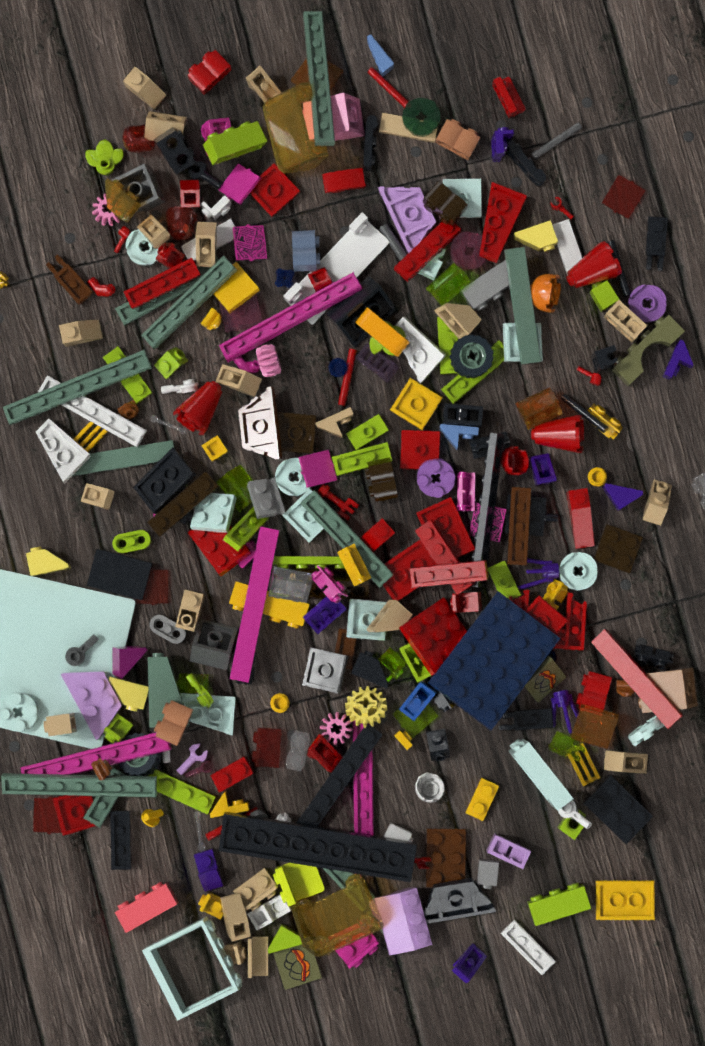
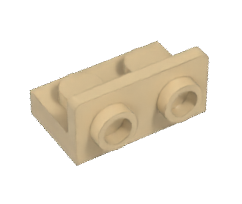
M263 868L233 890V892L240 893L246 911L249 909L253 911L261 905L260 901L265 897L270 899L277 893L278 885L266 868Z

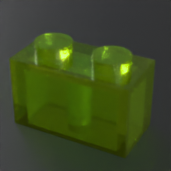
M453 263L425 289L442 306L453 299L472 281L460 267Z

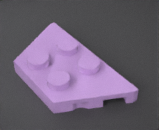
M380 186L378 187L379 193L409 253L436 224L435 218L431 212L425 209L423 203L424 195L419 187L385 188Z
M105 672L62 673L61 676L95 739H99L105 727L111 723L116 713L122 707Z

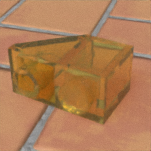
M107 178L105 180L107 208L118 218L128 223L142 204L137 201L138 197L131 191L127 193L123 189L124 185L117 179L112 181Z

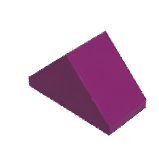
M141 646L112 647L113 675L122 679L145 654L147 649Z

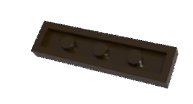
M204 472L147 523L161 537L219 486L207 472Z

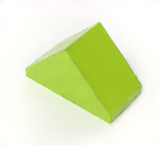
M409 643L399 648L417 683L431 676Z
M281 924L268 947V954L305 944L307 942L306 937Z

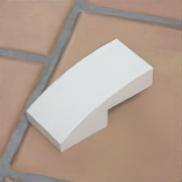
M279 894L247 915L255 929L259 930L293 909L291 906L288 907L287 902L283 903Z

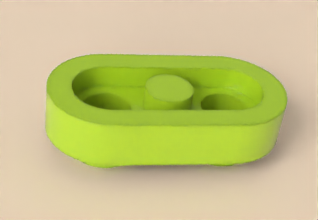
M144 530L118 534L114 537L112 545L114 550L119 553L143 550L149 547L151 536ZM141 536L145 538V542L142 544L138 542ZM125 540L126 546L120 547V541Z

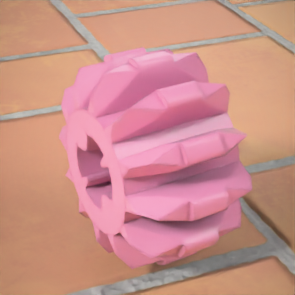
M104 194V200L97 197L99 204L93 203V207L96 209L92 211L93 215H97L95 220L97 222L102 220L101 224L103 226L107 224V221L110 226H113V220L120 223L118 216L124 217V213L121 212L123 208L120 205L119 199L115 200L114 194L109 199L108 195ZM105 208H111L112 212H106Z
M266 344L257 348L256 355L262 375L264 377H273L281 373L280 361L275 346Z
M336 712V718L333 719L332 714L329 713L328 717L331 721L325 718L322 719L327 726L321 725L320 729H327V731L321 735L324 737L328 734V742H330L331 738H334V745H337V738L343 744L345 743L343 735L348 739L350 738V735L345 733V731H353L351 727L346 728V725L351 724L350 720L345 723L343 722L346 718L345 714L341 719H338L339 712ZM334 723L342 726L341 732L338 734L335 731H331V728H333L332 724Z

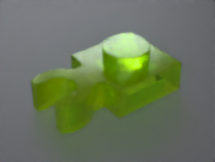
M558 731L548 746L550 751L564 758L567 757L568 753L571 754L572 758L576 761H580V757L575 752L578 750L585 752V748L582 745L574 746L575 740Z

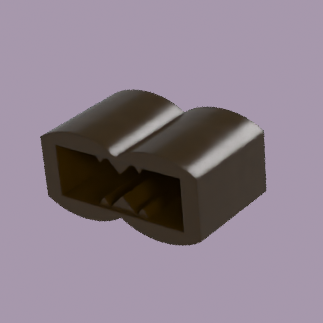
M439 181L423 198L425 209L431 213L438 214L440 221L446 225L450 224L453 226L468 206L462 198L454 194Z
M390 457L367 462L368 468H365L367 480L371 479L372 484L368 486L370 497H374L375 502L397 498L398 494Z

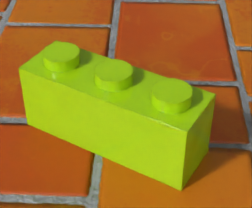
M248 121L241 124L238 128L230 127L224 130V133L218 134V132L210 134L203 146L212 165L259 150L266 144L267 140L258 121L253 123Z
M577 882L568 885V889L562 891L558 888L549 891V895L543 897L541 894L530 897L531 900L527 901L534 925L538 926L591 909L584 885H579Z

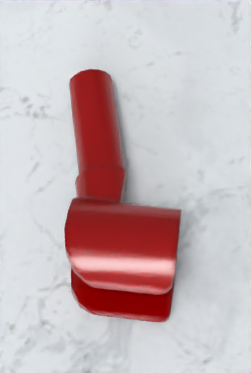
M555 197L559 205L555 206L550 202L551 208L555 211L560 210L568 218L572 219L574 216L562 206L561 199Z
M125 226L118 231L122 238L114 250L116 253L119 252L131 233Z
M580 366L577 368V371L591 377L590 384L600 386L602 380L600 374L589 372Z
M415 857L414 863H416L419 869H429L430 867L426 866V862L431 861V858Z

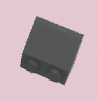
M142 164L111 180L125 215L147 211L166 202L152 167L146 164Z
M201 619L192 644L190 661L227 670L238 628Z

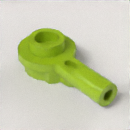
M193 673L189 674L186 678L197 691L199 704L209 709L211 704L214 703L213 698L203 685L198 683Z

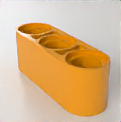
M368 307L355 322L397 357L400 356L410 343Z

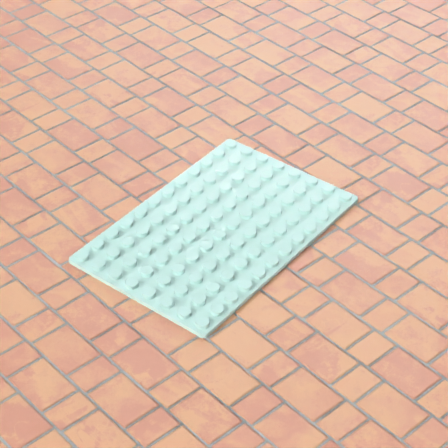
M0 569V705L9 695L25 693L35 700L38 708L36 723L30 729L21 731V733L90 749L102 747L105 737L104 732L99 739H95L61 674L104 671L108 680L109 676L115 677L112 672V647L126 646L136 604L135 600ZM95 634L99 640L85 652L83 663L79 666L68 664L65 658L68 649L80 647ZM21 707L14 709L15 717L23 716V709ZM68 713L75 714L77 732L48 736V733H45L44 721H46V717ZM0 720V728L7 729Z

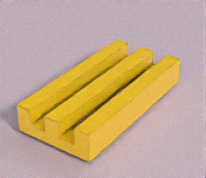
M90 421L73 440L79 444L78 441L94 423ZM97 425L79 445L83 448L101 427ZM103 429L84 450L89 452L108 431Z
M583 743L565 751L582 786L600 778ZM580 748L595 775L591 777L578 751ZM572 752H575L588 778L587 780H584L571 754Z

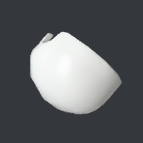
M429 772L419 776L415 783L417 796L425 802L432 803L438 801L445 791L442 779L438 775Z

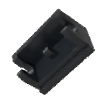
M615 345L595 351L591 355L596 373L600 374L603 370L611 368L617 361V358L610 360L612 352L616 351Z

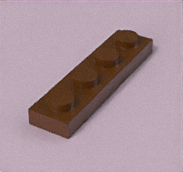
M511 487L507 564L527 565L531 488Z

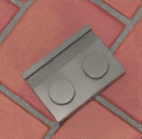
M275 477L269 480L261 479L247 483L257 519L273 517L278 514L284 515L285 509Z

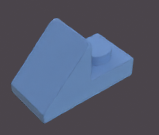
M440 424L439 430L457 450L459 435H462V439L473 440L474 437L478 436L479 427Z

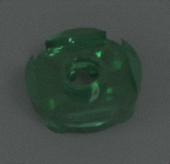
M416 98L406 104L402 114V122L406 130L412 135L426 137L432 134L439 126L440 111L433 100ZM419 113H423V115L427 116V118H424L423 122H420L419 119H416V116H418Z

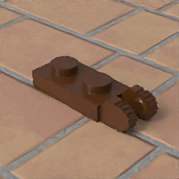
M57 254L55 256L56 261L63 268L57 272L51 263L48 262L46 266L54 274L55 279L80 306L94 293L70 265L66 264Z

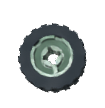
M479 335L463 336L453 345L450 351L451 366L460 376L477 378L487 372L492 365L491 363L494 358L492 346L485 338L483 339ZM470 353H473L475 355L474 360L470 358L468 359Z
M134 733L133 735H128L122 741L144 736L145 734ZM162 753L119 763V767L131 776H148L153 774L159 767Z

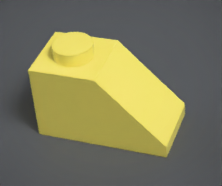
M551 220L515 232L513 235L514 240L537 251H551L555 249L554 246L558 243Z
M42 547L31 548V552L26 553L31 576L71 568L69 563L50 551L42 549Z
M109 676V682L121 703L127 705L126 709L135 712L138 709H144L149 691L148 686Z

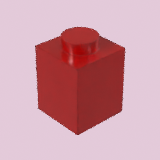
M180 180L181 207H200L199 180Z

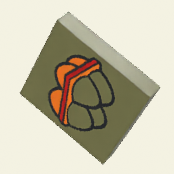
M547 656L524 687L539 703L566 676L554 660Z
M310 940L302 945L273 952L285 990L322 978Z

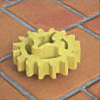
M369 686L366 687V690H362L359 687L358 693L353 690V697H347L348 702L345 703L346 715L349 716L350 722H356V726L363 723L364 728H366L367 724L374 727L375 721L381 723L380 717H386V698H383L382 692L377 694L376 688L370 691Z

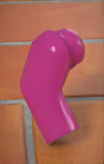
M242 356L233 360L239 369L254 374L260 369L257 360L245 361Z

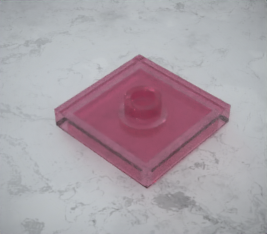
M257 294L231 313L219 302L226 333L251 328L262 322Z

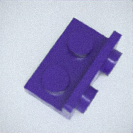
M508 127L498 128V131L494 132L491 138L492 162H500L502 157L505 156L507 142L512 139L514 130H509Z
M326 596L303 618L319 634L339 617L346 608L341 602L335 604Z

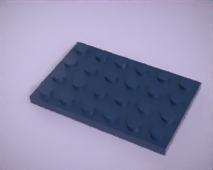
M498 591L428 683L491 731L560 638Z

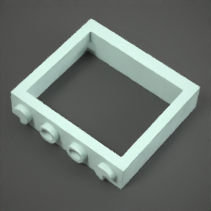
M517 739L510 744L511 749L509 753L552 807L559 811L574 799L528 741Z
M207 916L142 950L177 1021L238 991L242 987V978L238 972H235L232 958L223 949L225 947L220 937H217L215 925ZM202 926L231 985L186 1007L157 948Z

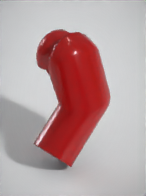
M95 277L87 281L97 296L109 297L116 291L113 284L100 285Z

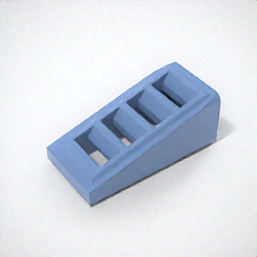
M368 35L367 44L380 74L384 77L394 69V62L374 37Z

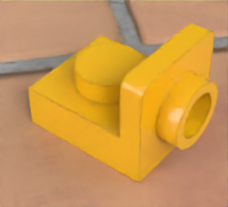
M210 891L207 896L203 894L198 903L201 906L199 911H204L221 920L223 910L220 896Z

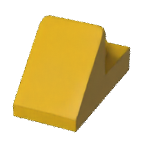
M225 791L210 813V818L223 816L224 812L239 813L249 811V803L240 799L232 801V805H229L227 791Z

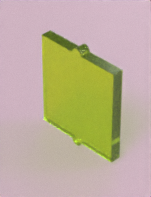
M430 703L427 704L415 721L401 712L399 708L392 714L401 724V728H405L412 738L438 717L436 712L429 706Z

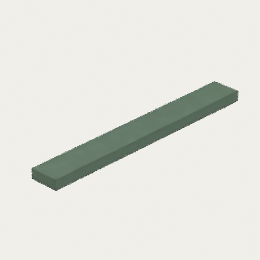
M304 11L303 22L315 146H334L335 137L322 11Z
M142 350L3 407V410L11 426L152 369L146 351Z
M2 773L1 775L2 794L157 797V777L106 776L104 780H99L97 775Z

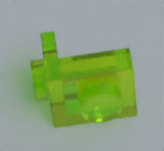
M391 648L378 659L392 672L386 679L388 682L393 677L397 680L404 672L402 668L406 665V662Z
M180 673L177 682L180 693H197L186 678L189 674ZM193 674L198 683L202 684L208 691L209 674Z

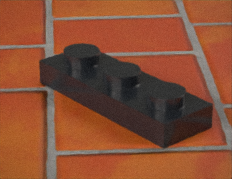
M130 810L110 811L111 870L131 869Z

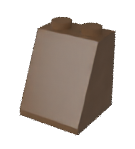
M693 668L646 673L678 710L698 706ZM639 697L638 704L639 708L642 709V713L652 712Z

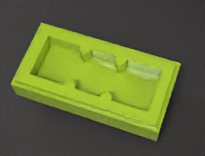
M378 414L346 433L355 450H358L389 430Z
M505 560L487 568L497 591L508 599L510 596L513 599L521 596Z

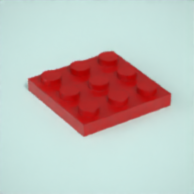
M444 597L399 627L431 676L437 672L467 632Z

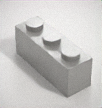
M506 260L460 290V294L473 310L481 311L488 305L486 302L492 298L494 301L504 295V290L510 289Z

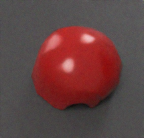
M518 446L507 447L502 453L501 467L509 475H522L526 473L529 468L527 452L518 449Z

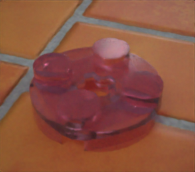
M463 232L456 236L450 248L451 259L457 267L464 271L478 269L486 261V259L479 257L482 242L480 234ZM465 247L474 248L472 256L464 253L466 251Z

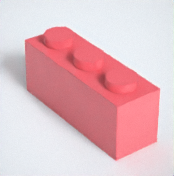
M161 881L152 886L153 890L146 894L143 891L134 896L136 900L129 903L127 900L117 906L118 910L115 914L126 933L179 903L168 882L163 884Z

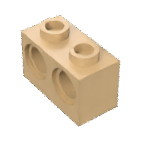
M620 300L604 316L631 343L647 327Z
M68 713L46 717V721H44L45 733H48V736L77 732L75 714Z

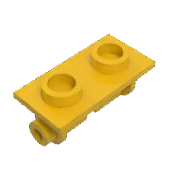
M593 403L588 409V412L608 426V430L603 433L606 437L614 439L623 429L620 426V421L615 417L611 418L608 416L602 406H596Z
M355 544L337 552L354 587L372 578Z
M554 579L548 585L543 599L557 610L559 606L554 602L557 600L562 603L568 593V587Z

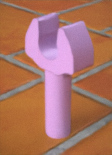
M201 743L194 744L189 748L190 756L176 770L180 775H183L195 761L203 762L207 758L208 750L200 756L196 754V749L200 747Z

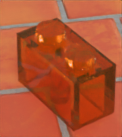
M550 387L515 403L519 416L527 430L563 414L559 401Z

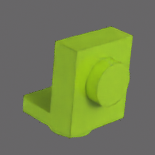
M174 347L168 350L154 366L165 379H168L182 365L186 364L188 359L182 350Z
M117 714L109 726L105 727V738L111 743L121 742L132 729L133 724Z

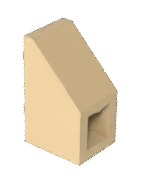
M653 480L644 509V521L661 526L668 510L671 484Z
M184 590L175 627L195 631L205 597L204 594Z
M240 893L220 897L226 933L231 941L251 937L248 918Z

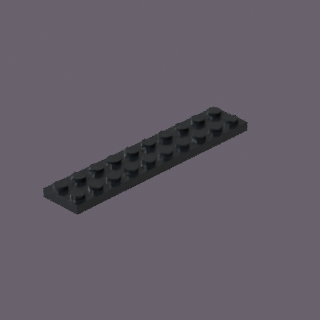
M224 812L219 851L411 882L417 843Z

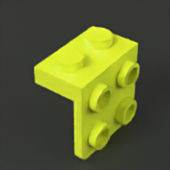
M286 863L275 868L276 873L273 874L276 884L281 885L282 892H280L283 903L287 902L288 907L296 904L297 901L324 891V885L317 867Z

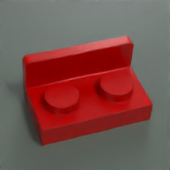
M498 77L493 80L492 86L509 119L526 110L510 77L504 79Z

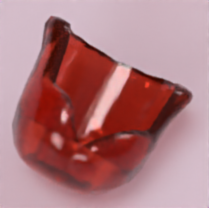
M146 124L132 125L124 129L122 141L124 147L129 152L139 153L154 150V141L144 138Z
M174 206L167 210V231L170 236L175 240H187L191 237L197 219V214L192 208Z

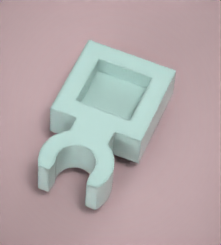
M442 249V252L437 254L418 274L434 281L443 262L440 259L444 257L445 249Z

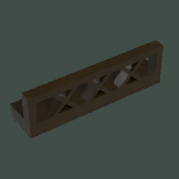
M292 569V599H324L326 597L324 592H317L315 590L318 586L312 580V573L320 571L319 569ZM330 569L334 574V580L336 582L340 581L346 588L344 591L348 597L341 595V599H369V580L354 587L346 569ZM295 587H304L307 590L305 592H296ZM365 587V592H356L353 589Z

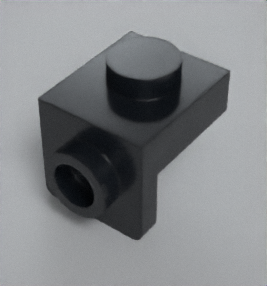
M445 729L426 732L431 761H443L450 758Z

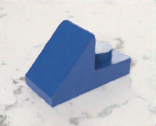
M420 681L399 710L415 721L437 692L423 681Z

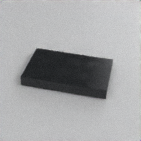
M172 447L133 488L154 514H157L197 474L177 449Z
M96 549L87 586L143 601L153 563Z

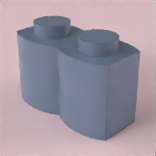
M315 230L292 231L294 272L317 271V265H320V253H316V248L320 247L319 236H315Z

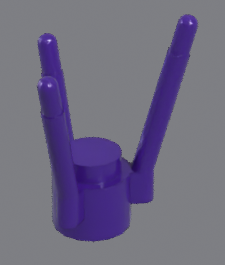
M527 558L529 563L545 566H542V569L527 570L526 573H542V577L546 578L518 586L517 588L521 590L545 582H553L554 578H559L558 563H552V560L543 561Z
M568 690L554 692V698H551L554 728L556 726L557 704L558 708H563L569 734L572 733L567 710L569 703L579 725L583 727L584 724L573 702L572 694H569Z

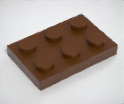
M427 828L426 857L431 858V861L426 862V866L430 867L426 869V887H433V884L465 879L466 829Z

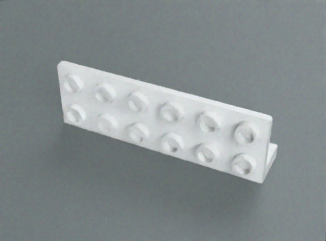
M362 212L349 225V231L321 259L320 265H317V270L325 267L333 283L354 272L357 278L384 250L389 241L368 222V217ZM308 274L299 284L296 282L283 296L289 305L292 306L315 293ZM326 310L307 319V321L313 325Z

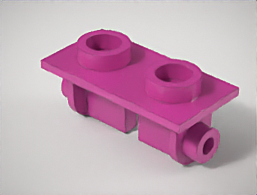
M459 472L457 473V511H475L476 473Z
M317 565L320 571L312 573V580L320 589H323L326 585L328 586L323 592L330 601L337 604L341 600V595L348 597L344 591L346 589L340 581L336 582L334 580L333 572L328 567L323 568Z

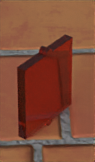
M618 175L601 204L612 209L613 213L617 212L629 219L646 190L634 184L633 180L629 181Z
M151 568L143 601L136 599V604H150L153 606L154 604L168 603V570H154Z
M52 796L48 798H34L33 832H47V834L62 833Z

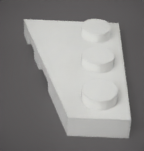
M404 316L395 326H399L404 330L406 339L410 342L403 352L409 361L411 369L413 368L417 375V380L421 384L443 360L446 354Z
M50 419L36 431L38 438L64 484L91 457L87 451Z

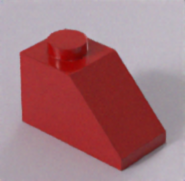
M382 518L360 539L372 552H375L395 532Z

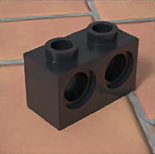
M172 127L153 139L176 175L196 163L193 159L196 155L190 146L186 147L183 143L186 139L180 130L176 131ZM169 138H175L176 141L173 146H167ZM185 154V160L177 162L178 155Z

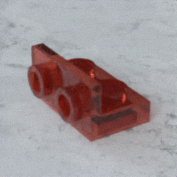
M258 727V730L254 731L253 743H257L256 751H252V762H255V767L279 768L282 729Z

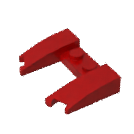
M524 590V596L514 600L512 596L509 597L510 601L526 611L529 604V590ZM567 593L565 618L568 619V622L565 624V629H561L557 633L560 639L553 649L584 650L587 602L584 601L583 604L578 603L572 599L574 595L572 593Z

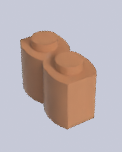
M454 119L451 121L446 120L435 143L469 160L480 140L478 133L470 128L468 130L462 128V124Z
M171 700L170 704L166 702L162 711L165 714L162 722L158 720L154 729L157 732L156 737L178 746L194 710Z

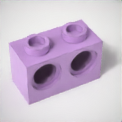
M495 833L486 850L487 853L521 869L524 868L531 853L529 849Z

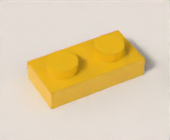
M481 778L465 813L483 821L499 785Z

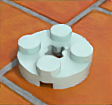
M139 229L131 232L126 240V250L130 259L140 266H153L158 262L156 257L159 248L155 249ZM148 242L150 249L143 252L140 245L141 243L145 244Z
M298 458L284 460L276 469L275 478L277 486L288 496H300L311 488L306 487ZM290 473H299V481L291 482Z
M571 553L560 563V579L569 589L576 591L587 589L597 578V564L586 553ZM575 566L577 568H583V570L581 571L583 573L582 576H575L573 574L575 572V570L573 569Z
M14 693L2 701L0 705V720L7 729L21 732L30 729L37 721L38 708L31 696L25 693ZM21 707L23 709V716L15 717L14 709Z
M657 716L650 718L646 721L647 723L642 726L640 725L628 735L633 746L638 745L643 739L646 741L654 735L653 732L655 730L657 731L665 726Z

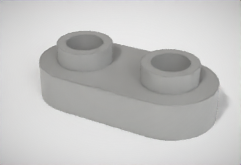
M156 615L150 620V629L155 634L174 644L185 640L186 630L175 627L176 622L163 615ZM158 621L163 622L162 628L156 626ZM176 630L180 632L178 638L173 636V632Z

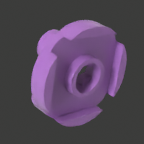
M640 285L630 294L627 305L645 324L657 321L666 310V296L657 286ZM644 299L646 301H648L649 299L652 301V303L650 304L651 308L643 307Z
M440 458L429 459L422 463L417 471V483L421 491L428 496L436 498L449 493L455 484V473L450 463ZM439 473L441 480L433 482L431 475Z

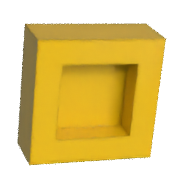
M218 435L201 445L212 462L228 452Z
M399 730L394 734L406 750L412 746L410 741L413 739L406 731L402 733Z

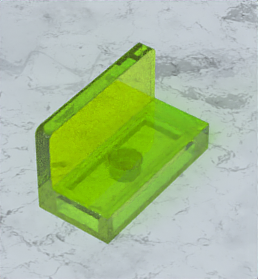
M241 465L230 470L217 481V484L225 494L236 496L235 507L239 513L252 503L247 483L253 481Z

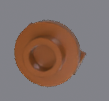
M134 400L117 408L120 415L127 420L136 417L139 412Z
M616 680V692L623 697H629L635 693L625 680Z
M99 758L91 763L99 780H104L106 776L111 774L109 770L112 768L106 759L102 760Z

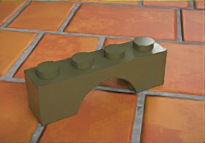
M670 315L666 318L661 316L654 323L656 328L652 331L648 329L640 337L642 341L638 345L634 343L627 350L629 354L625 358L620 356L614 363L615 367L612 371L627 386L644 371L641 357L645 348L653 344H662L669 347L685 332Z

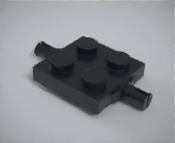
M507 495V505L504 508L507 509L504 520V533H509L511 495ZM531 497L529 535L543 536L546 521L558 522V514L547 513L546 498Z

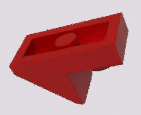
M321 734L317 736L307 752L308 757L316 759L326 771L331 773L343 758Z

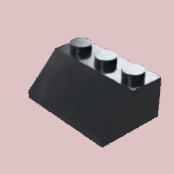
M370 276L360 284L362 287L361 291L340 301L326 313L353 347H356L370 335L355 323L367 307L384 321L397 311V308L381 286Z

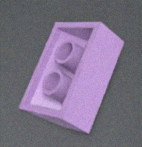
M408 887L374 898L389 955L414 951L432 945L417 888Z

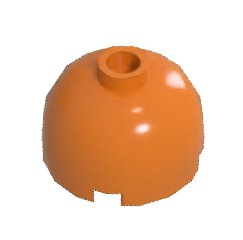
M543 274L534 280L533 285L530 284L532 303L538 310L553 313L556 310L552 308L553 305H558L561 289V283H557V279H560L559 275Z

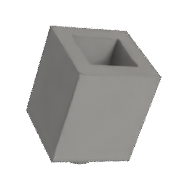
M478 860L476 883L481 884L480 888L492 889V886H497L498 861Z

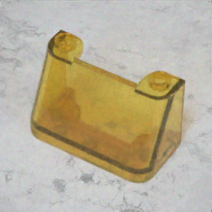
M310 82L297 84L268 99L263 105V113L276 164L283 173L315 169L329 156L326 146H315L314 139H309L300 103L308 102L312 97Z
M360 874L349 876L345 881L346 888L314 903L303 898L291 906L302 945L314 956L327 955L384 927L381 915L363 876Z

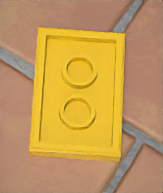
M595 880L596 920H655L654 880Z

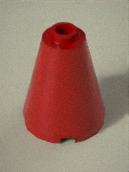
M605 241L597 244L567 271L568 276H566V279L571 287L580 288L618 277L622 274L618 259H614L612 255L614 251Z
M215 381L206 382L174 410L173 415H178L177 421L190 431L194 432L196 429L200 431L198 435H204L221 398V386Z
M574 415L536 424L535 429H531V439L535 440V444L582 453L584 447L580 446V442L584 441L582 415Z

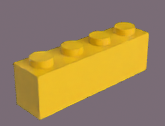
M235 582L229 604L233 605L232 609L243 612L248 585ZM267 591L263 614L270 616L269 620L280 623L281 620L288 622L287 626L298 629L299 625L304 626L305 620L303 616L308 613L310 604Z

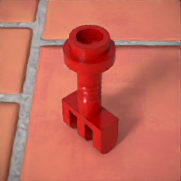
M322 484L317 493L322 498L325 497L340 508L337 513L349 521L350 517L345 514L346 510L353 515L355 511L349 506L352 505L358 508L359 505L350 498H347L344 502L329 491L330 486Z

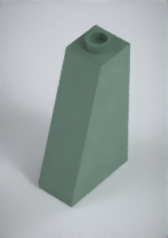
M152 653V657H148L150 728L155 727L158 720L162 722L165 715L162 711L166 702L170 704L171 700L184 705L169 657H164V653Z

